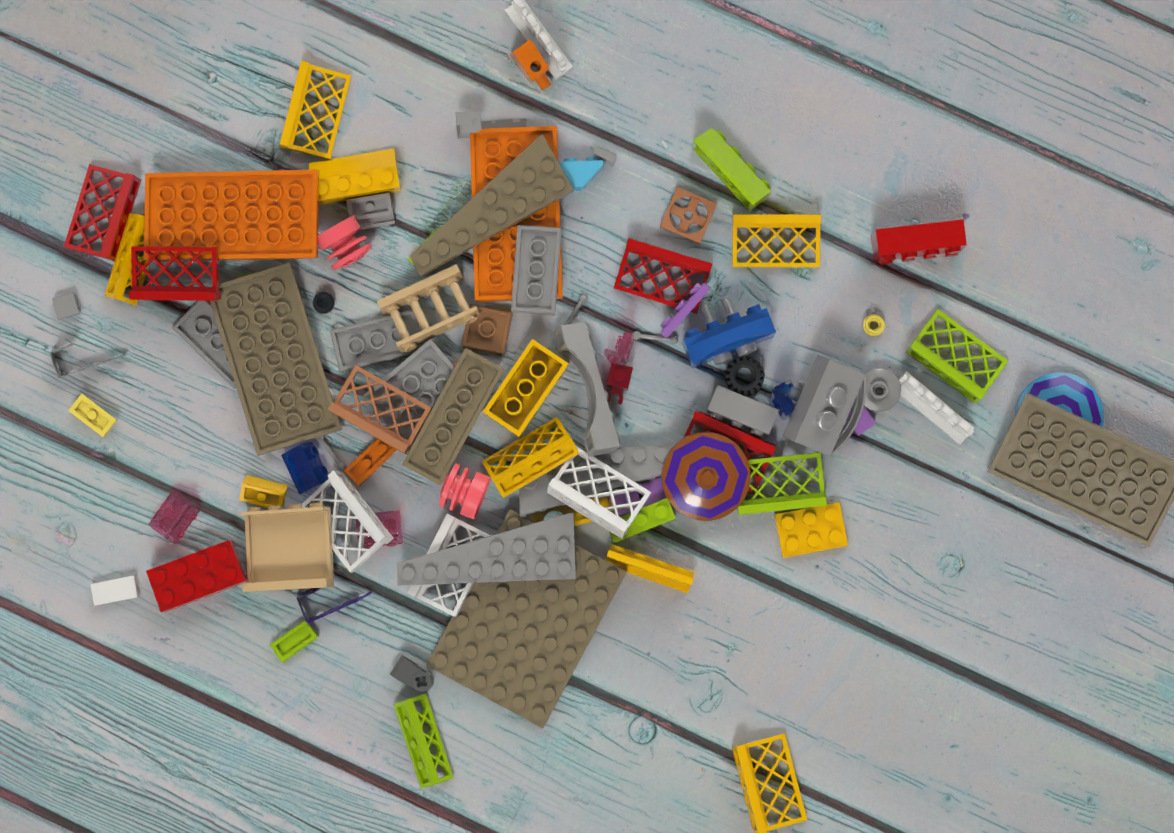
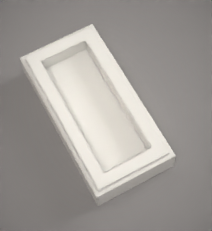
M134 575L90 584L94 606L139 597Z

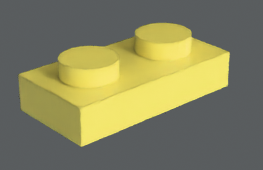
M82 393L68 410L103 438L118 421Z

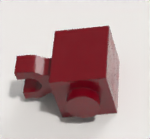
M611 363L607 387L612 389L608 393V402H610L611 396L616 394L619 396L618 404L622 405V390L628 391L633 367Z

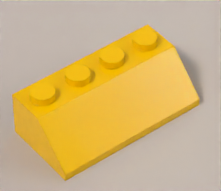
M394 148L308 163L309 170L319 171V206L343 202L350 198L402 191Z

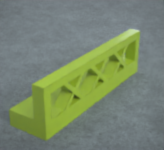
M426 693L393 704L420 788L430 787L454 778ZM415 701H421L422 713L416 710ZM424 722L427 723L430 728L428 735L424 733L422 729ZM431 743L435 745L437 750L435 756L429 750ZM437 765L442 766L445 774L444 777H438Z

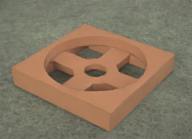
M677 187L660 228L700 244L717 203ZM688 197L691 199L688 207L683 209L674 205L680 198ZM699 202L705 205L707 218L697 215L696 208ZM686 212H691L693 217L692 219L687 220L685 219L684 214ZM670 214L680 217L681 223L678 230L672 225ZM695 223L702 226V229L698 232L686 234L689 225Z

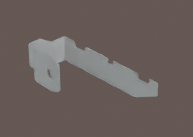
M477 111L455 112L458 138H470V133H476L483 128L526 127V118L520 119V122H513L512 119L495 120V123H492V121H481V113Z
M71 343V344H68V345H65V346H62V347L53 349V350L50 352L51 358H52V362H53V366H54V369H55V371H56V374H57V377H58V378H61V377H64V376H67V375H70V374H73V373H76V372H79V371H82V370H85V369H88V368H91V367H94V366H97V365H100V364H103V363H106V362L115 360V359H117V358H120V357L126 355V354H123V355H120V356H118V357L111 358V359H108V360H105V361L96 363V364H94V365H90V366H87V367L78 369V370H76V371H73V372H70V373H66V374L60 375V372H59V370H58L57 363H56V359H55V356H54L53 352H56V351H59V350H62V349L71 347V346H73L75 343Z

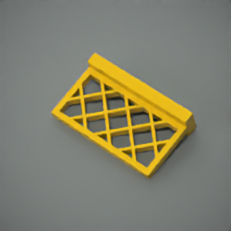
M300 62L279 148L291 149L328 160L331 158L351 75L309 64V62ZM312 71L321 73L325 81L314 86L310 79ZM335 78L346 80L344 88L337 92L330 83ZM327 83L333 94L322 99L317 88ZM308 84H310L312 87L309 90H307ZM314 91L320 101L309 107L305 96ZM343 92L340 100L338 94ZM335 96L339 103V108L330 113L325 102ZM303 104H304L305 107L307 108V109H305L304 111H302ZM322 104L328 115L317 120L312 109ZM309 112L314 123L304 128L300 122V116ZM337 113L336 120H335L332 115H334V114ZM330 117L334 128L325 134L319 123ZM298 125H299L300 128H301V130L298 131V132H296V131H297V127H298ZM317 125L322 136L312 141L306 130ZM302 132L309 141L303 147L293 145L295 136ZM332 134L331 140L329 141L327 136ZM325 138L329 145L327 154L319 152L314 143Z
M732 214V267H820L821 215ZM737 228H747L752 235L743 243L737 237ZM762 228H769L774 233L766 243L757 235ZM772 228L780 229L777 232H775ZM784 228H791L796 233L788 243L778 235ZM794 228L802 229L799 232H797ZM806 228H815V238L808 243L800 234ZM754 236L763 244L755 254L746 246ZM776 236L785 244L777 254L767 246ZM798 236L807 245L799 254L789 246ZM737 241L741 244V246L738 249ZM743 247L752 255L746 263L737 262V253ZM765 247L774 255L768 263H762L756 257ZM787 247L796 256L790 263H784L778 257ZM810 248L815 253V263H806L800 256ZM755 258L759 263L750 262ZM777 258L781 263L772 262ZM797 259H799L802 263H794V262H795Z
M558 417L482 460V463L504 498L578 455L579 451ZM557 426L555 432H549V430ZM537 439L536 443H530V441ZM544 439H550L549 443H543ZM518 450L516 455H510L513 451ZM525 450H531L529 455H523ZM496 461H499L497 466H489L495 463ZM507 461H512L510 466L504 465Z
M611 544L606 561L627 571V573L688 593L694 581L695 572Z
M785 733L732 746L753 833H766L770 830L806 821L807 817ZM780 739L782 750L777 755L770 751L769 747L773 741ZM758 746L763 749L758 761L750 757L749 747ZM766 753L777 758L771 769L761 764ZM780 760L786 763L788 767L784 777L774 771ZM759 766L769 771L763 783L757 780L755 776ZM772 774L782 779L777 790L766 785ZM785 782L793 786L794 792L790 799L780 793ZM764 788L775 793L769 805L761 799V793ZM778 796L788 801L783 812L772 807ZM791 804L798 807L800 817L792 819L785 815ZM771 809L779 814L780 817L776 824L768 826L766 816Z

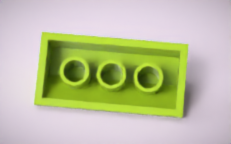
M710 128L693 140L692 150L751 213L770 196L771 191L769 189L771 187L764 178L759 179L754 174L756 170L749 162H743L740 158V152L734 146L730 147L725 142L727 139L720 130L715 131L713 128Z

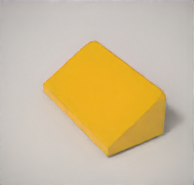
M246 475L242 481L239 501L268 508V506H281V509H283L288 485Z

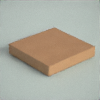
M470 304L469 308L477 307L480 316L477 317L475 322L465 325L461 347L505 355L513 313Z

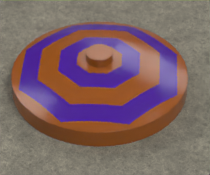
M698 432L679 440L665 457L661 472L662 487L672 506L681 514L700 521L717 520L736 510L747 495L751 478L748 460L740 447L728 437L714 432Z

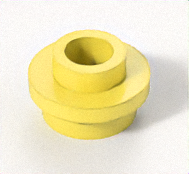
M871 314L864 319L863 329L866 334L878 336L884 331L885 322L881 316ZM876 322L877 329H871L870 323Z

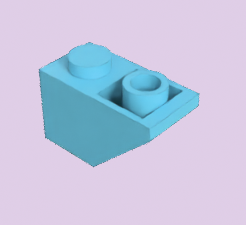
M588 157L586 161H577V158H566L564 162H560V166L574 191H583L603 169V160H599L598 157Z

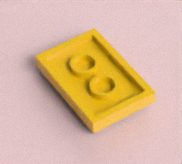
M840 502L774 515L782 558L848 546Z

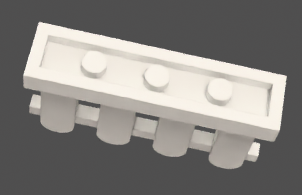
M512 0V5L505 9L506 14L525 40H532L549 66V73L555 81L573 69L572 64L525 0Z
M906 371L899 379L901 397L958 445L965 438L973 434L974 427L910 373Z

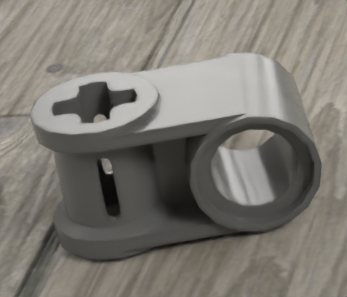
M403 655L400 656L390 673L398 681L407 684L419 692L431 689L434 684V678L429 672ZM425 676V681L427 682V685H422L420 687V681L418 680V678H422Z

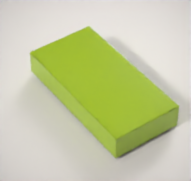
M304 620L271 643L270 647L280 661L284 663L319 638L310 623L307 624L306 620Z

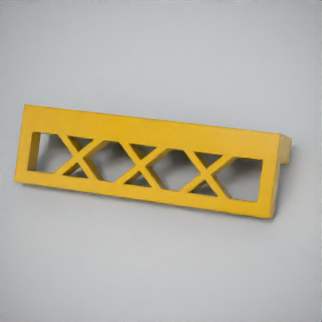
M129 213L104 294L107 298L120 300L137 306L138 300H130L123 297L125 288L129 285L132 286L131 246H139L144 243L145 216ZM138 255V261L144 265L147 262L144 260V255L142 257ZM144 272L138 276V286H143L146 276Z

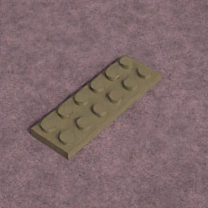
M465 348L402 465L441 486L502 375L504 368Z

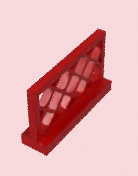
M89 164L64 247L114 262L129 213L132 212L141 179L129 173L125 174ZM94 171L101 172L104 180L94 185L92 181ZM116 177L123 178L121 187L114 190L110 181ZM107 184L110 193L101 198L97 189ZM94 192L98 200L87 205L85 201L87 194ZM114 197L116 201L115 206L107 211L103 202ZM100 204L104 213L94 218L90 210ZM87 212L91 221L81 226L79 222L80 215ZM107 217L109 226L101 232L97 222ZM94 225L98 234L88 239L84 230ZM81 233L85 242L78 246L71 245L73 237ZM100 238L103 243L101 252L94 251L90 243Z
M628 238L614 289L677 307L679 303L674 301L679 299L681 302V297L689 294L693 288L688 276L695 272L703 274L702 283L707 284L713 263ZM629 252L637 254L642 261L641 264L632 269L627 262ZM642 256L647 257V258H650V259L647 260V261H644V259L642 258ZM657 260L660 262L663 270L651 275L646 263ZM663 262L670 264V266L665 268ZM625 265H626L627 268H628V271H626V272L623 273L624 268H625ZM644 265L650 277L638 282L632 271ZM674 266L680 267L684 276L672 281L667 270ZM684 269L690 270L692 272L686 274ZM630 272L636 284L629 288L620 286L622 276ZM665 272L670 283L659 289L653 277ZM686 278L691 290L680 295L674 284ZM651 279L656 291L646 294L642 291L640 284ZM672 285L678 297L670 301L665 300L660 291ZM637 286L639 291L633 290L632 288ZM659 293L661 298L652 295ZM701 300L690 312L698 313Z
M131 246L132 291H129L130 300H221L218 276V247ZM138 251H145L151 257L144 265L138 261ZM162 251H166L172 257L165 266L156 258ZM183 251H187L193 257L186 266L177 258ZM204 252H212V262L208 266L199 259ZM153 260L161 268L155 276L146 269ZM174 261L182 268L176 277L167 269ZM195 261L204 269L197 277L188 269ZM142 272L151 279L146 286H138V276ZM163 272L172 279L167 286H163L157 280ZM185 272L193 279L189 286H184L178 280ZM206 272L212 277V287H205L199 280Z
M697 409L684 437L691 435L694 424L702 427L704 432L708 430L724 435L736 444L744 447L745 456L748 460L751 459L750 456L757 453L766 456V458L772 457L776 449V445L731 426L726 422L711 418L710 415ZM747 448L753 450L754 452L748 453ZM769 462L764 463L759 468L761 469L760 473H762L763 475ZM755 473L754 476L756 481L753 487L757 489L762 479V476L758 475L757 477V474ZM749 487L748 492L755 494V491Z

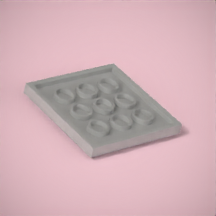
M429 339L382 380L433 408L455 367L436 344ZM375 385L372 388L374 398L386 395L383 385ZM388 389L389 394L395 393L392 390ZM369 391L363 395L366 400L371 399ZM402 396L390 397L393 409L405 406ZM387 398L376 401L378 413L390 410ZM407 400L408 405L414 404L413 402ZM420 406L409 408L412 420L421 418L425 411ZM407 409L394 412L397 424L409 421ZM391 413L381 416L389 426L394 425ZM411 425L398 427L400 436L408 440L412 434Z

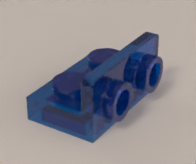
M783 382L774 387L770 397L774 407L779 410L778 414L782 421L789 418L793 413L794 404L789 396H784L792 391L794 387L792 382L788 385L786 382Z
M313 442L300 444L281 455L299 495L325 483L329 479L328 471L322 464L318 449L314 446Z

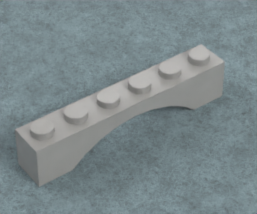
M585 322L561 325L554 332L559 353L577 370L588 394L589 418L583 434L588 457L612 453L620 446V436L614 427V415L609 409L608 394L603 388L602 372L598 370L596 363V351L592 349L591 333L587 329Z

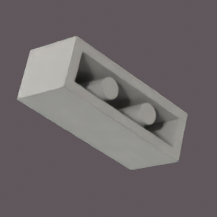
M718 385L707 409V412L711 413V418L713 417L719 421H722L724 418L731 421V426L738 429H743L744 426L751 429V434L761 438L764 435L768 436L779 411Z

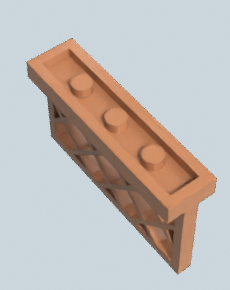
M355 365L334 403H331L328 410L407 455L411 449L410 446L432 408ZM360 372L366 376L367 384L355 387L353 379ZM369 378L372 379V380H374V381H376V382L370 383ZM383 385L386 395L374 398L372 386ZM369 388L371 399L359 402L357 390ZM388 389L392 390L395 393L389 394ZM354 392L356 404L347 406L341 402L345 394ZM402 396L405 406L393 409L390 397ZM387 398L390 410L378 413L376 401ZM407 400L413 402L414 404L408 405ZM373 403L375 414L367 417L364 416L360 406ZM420 406L425 409L421 418L412 420L409 408ZM357 407L359 412L352 408ZM407 409L409 421L397 424L394 412ZM391 413L394 425L389 427L382 426L379 416ZM372 418H377V422H375V421H373V420H371V419H372ZM410 424L412 434L406 440L400 436L398 427ZM395 428L396 433L392 432L390 429Z

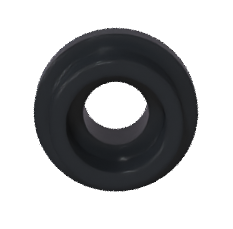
M320 292L315 295L313 307L318 313L327 314L333 310L335 301L331 294ZM324 299L327 300V306L321 307L320 302Z

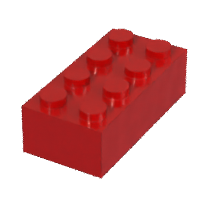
M964 219L875 229L871 235L874 262L880 261V265L891 264L896 259H902V262L914 261L916 257L923 256L924 260L934 259L939 254H945V257L957 256L967 246Z
M227 540L146 570L161 613H166L236 587L242 583H247V577L233 540Z

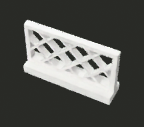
M577 447L578 455L585 459L587 466L575 468L573 463L575 456L567 460L555 478L549 483L547 493L623 539L628 528L651 495V492L595 457H588L587 452ZM600 468L604 470L605 477L593 479L591 469ZM588 470L590 480L578 482L576 472ZM573 473L575 483L565 484L560 481V478L563 474ZM618 479L623 482L624 489L612 491L611 480ZM607 482L609 492L597 494L595 483ZM591 484L594 495L585 496L581 494L579 487ZM638 491L644 496L641 501L631 503L629 492ZM625 493L628 503L616 505L613 495ZM610 496L612 506L602 507L599 504L598 498ZM629 508L631 516L625 521L618 516L617 510Z
M333 470L328 475L329 479L302 503V508H309V504L314 501H320V503H323V507H325V502H334L333 515H331V518H333L332 549L349 572L353 573L383 544H388L393 537L345 474ZM332 485L335 489V499H325L326 490ZM339 502L346 503L348 506L347 516L338 515ZM338 518L347 519L346 531H337ZM352 519L360 521V532H351ZM336 534H345L344 547H338L335 543ZM350 534L360 535L358 548L349 547ZM364 536H371L376 542L369 549L363 548ZM349 550L358 551L357 561L353 564L348 560Z
M446 514L427 554L448 549L455 545L458 546L467 541L472 542L475 538L481 536L486 538L491 535ZM459 525L467 529L469 537L458 541L455 533ZM454 583L452 584L454 592L442 595L439 584L411 585L407 593L457 617L473 583H467L465 588L457 590ZM436 585L439 597L431 600L425 597L427 589ZM455 595L457 604L452 611L446 608L444 598ZM440 600L442 605L436 603L435 601Z

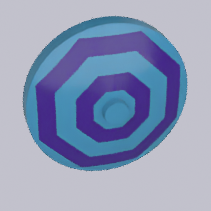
M1050 373L1035 379L1022 391L1015 407L1016 415L1026 393H1030L1101 427L1104 424L1103 405L1095 389L1082 378L1069 373Z

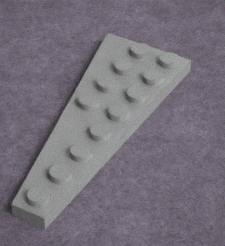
M674 445L621 447L612 453L593 457L635 483L645 480H654L655 477L661 476L665 457ZM576 455L573 459L575 468L587 466L585 459L581 456ZM564 463L519 489L520 517H526V515L538 511H547L548 508L566 505L547 493L549 483L555 478ZM600 468L591 469L593 479L605 477L604 470ZM588 470L576 472L578 482L590 480ZM573 473L563 474L560 481L565 484L575 483ZM618 479L610 481L612 491L624 487L623 482ZM607 482L595 483L597 494L609 492ZM591 484L579 487L581 494L585 496L594 495Z
M568 513L397 563V585L576 579L573 513Z

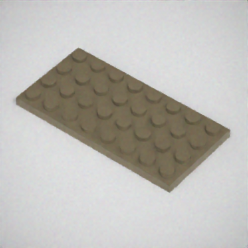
M291 263L282 264L219 284L221 300L210 301L257 456L342 430L339 417L328 410L334 401Z
M1026 393L988 468V472L1148 547H1150L1174 501V460L1030 393Z

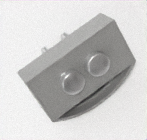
M817 355L806 382L800 380L798 383V387L803 388L798 401L791 400L789 406L794 411L783 437L827 456H832L846 443L859 422L866 398V375ZM851 407H852V411H851V413H850V416H849V418H848V420H847V422H846V424H845V421H846V419H847V417H848V414H849V412H850V410H851Z

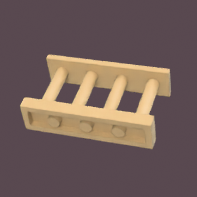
M457 264L377 301L384 315L387 313L391 315L402 340L396 342L400 352H410L417 348V345L464 323L471 324L475 322L477 317L480 316L476 306L469 308L458 284L459 280L463 279ZM445 286L451 287L462 311L451 318L438 293L439 289ZM426 295L431 296L442 322L431 327L418 302L419 298ZM406 304L411 306L422 330L411 336L398 311L400 307Z

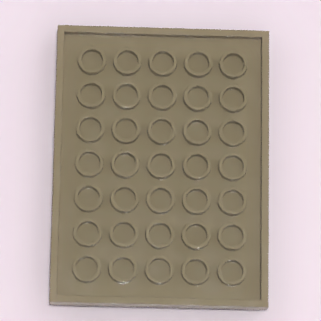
M510 509L497 534L536 522L526 517H520L519 513ZM575 544L576 579L473 583L457 617L452 616L426 666L535 725L544 728L627 571Z

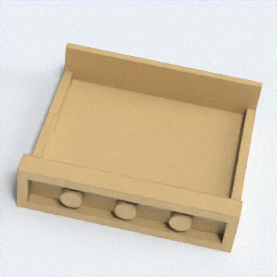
M310 503V508H302V504L289 505V509H281V506H268V510L260 511V507H248L247 512H239L240 516H245L247 583H242L243 592L334 587L331 507H323V503Z

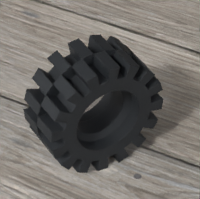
M742 356L735 358L729 363L724 376L727 388L747 397L755 394L764 383L765 373L763 366L760 365L758 360H754L753 357ZM741 368L751 370L753 373L752 382L747 385L740 384L736 379L737 371Z

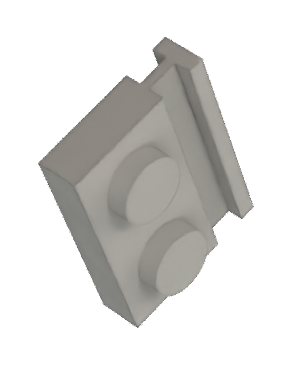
M390 192L346 199L349 217L354 215L361 227L360 230L395 224Z

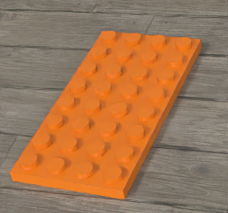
M557 126L483 128L476 133H470L472 198L542 134L558 161ZM559 200L473 247L475 302L512 301L518 225L560 228ZM561 245L557 299H563Z
M318 170L145 173L144 246L218 247V260L318 259ZM144 251V260L148 261L151 257ZM162 251L156 258L159 261H170L172 257L166 251ZM183 251L177 257L180 261H191L193 259L187 251ZM204 252L199 259L212 260V252Z

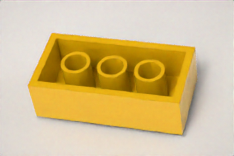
M532 339L483 410V414L518 438H521L568 369L569 363Z

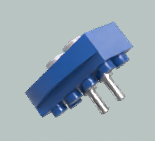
M722 297L720 300L727 319L725 324L720 325L718 320L713 321L707 304H704V307L701 305L700 309L706 322V331L699 333L698 328L685 332L686 335L684 336L686 339L682 343L691 368L710 361H714L715 365L724 364L733 359L732 353L737 352L738 356L750 354L757 350L756 344L773 338L776 330L767 308L761 310L758 304L748 308L746 316L740 317L739 312H733L728 297Z

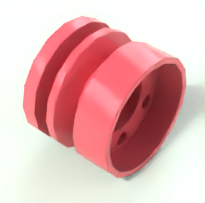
M354 215L317 236L318 245L321 250L329 248L333 250L326 257L327 261L334 257H337L339 260L331 265L333 270L351 265L363 258L372 249L370 243L363 247L359 245L360 242L367 239L366 236L355 238L354 234L361 227Z
M455 463L452 470L447 474L441 488L439 506L445 508L448 500H451L449 510L453 511L458 503L462 504L460 514L474 520L487 492L491 477L477 472L472 480L468 479L469 468L466 467L460 476L461 465Z

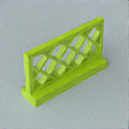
M939 309L935 311L905 352L974 404H977L984 397L986 391L1008 363L1007 359ZM937 316L945 322L946 329L935 331L934 321ZM951 332L961 333L964 342L953 344ZM947 333L949 344L938 345L936 334ZM926 335H932L934 346L926 347L920 342L921 338ZM969 345L980 347L981 356L971 357ZM965 346L966 357L956 359L954 347ZM950 348L952 359H942L939 349ZM987 358H994L1001 364L997 369L988 370ZM982 359L984 371L973 372L971 360ZM967 361L969 372L961 373L957 368L956 362ZM985 374L987 383L983 388L975 383L974 375Z
M820 452L748 460L749 467L754 470L750 477L752 478L757 472L765 479V482L758 490L749 485L756 493L751 499L743 500L737 508L738 515L827 506ZM816 457L817 467L810 473L802 464L807 458ZM795 459H803L800 463L795 461ZM786 460H791L798 465L790 476L780 469ZM781 461L778 466L773 462ZM767 462L775 467L768 478L758 471L761 465ZM751 464H758V466L754 468ZM799 468L810 475L802 485L792 478ZM777 470L788 477L780 488L770 481ZM817 471H818V478H816V477L814 476V474H815ZM811 478H814L819 482L820 492L810 493L804 487ZM789 480L800 487L794 495H788L782 490ZM769 482L778 490L772 497L766 498L760 491ZM801 490L806 492L805 494H799ZM781 492V493H783L785 496H777V495ZM758 494L763 497L755 499Z

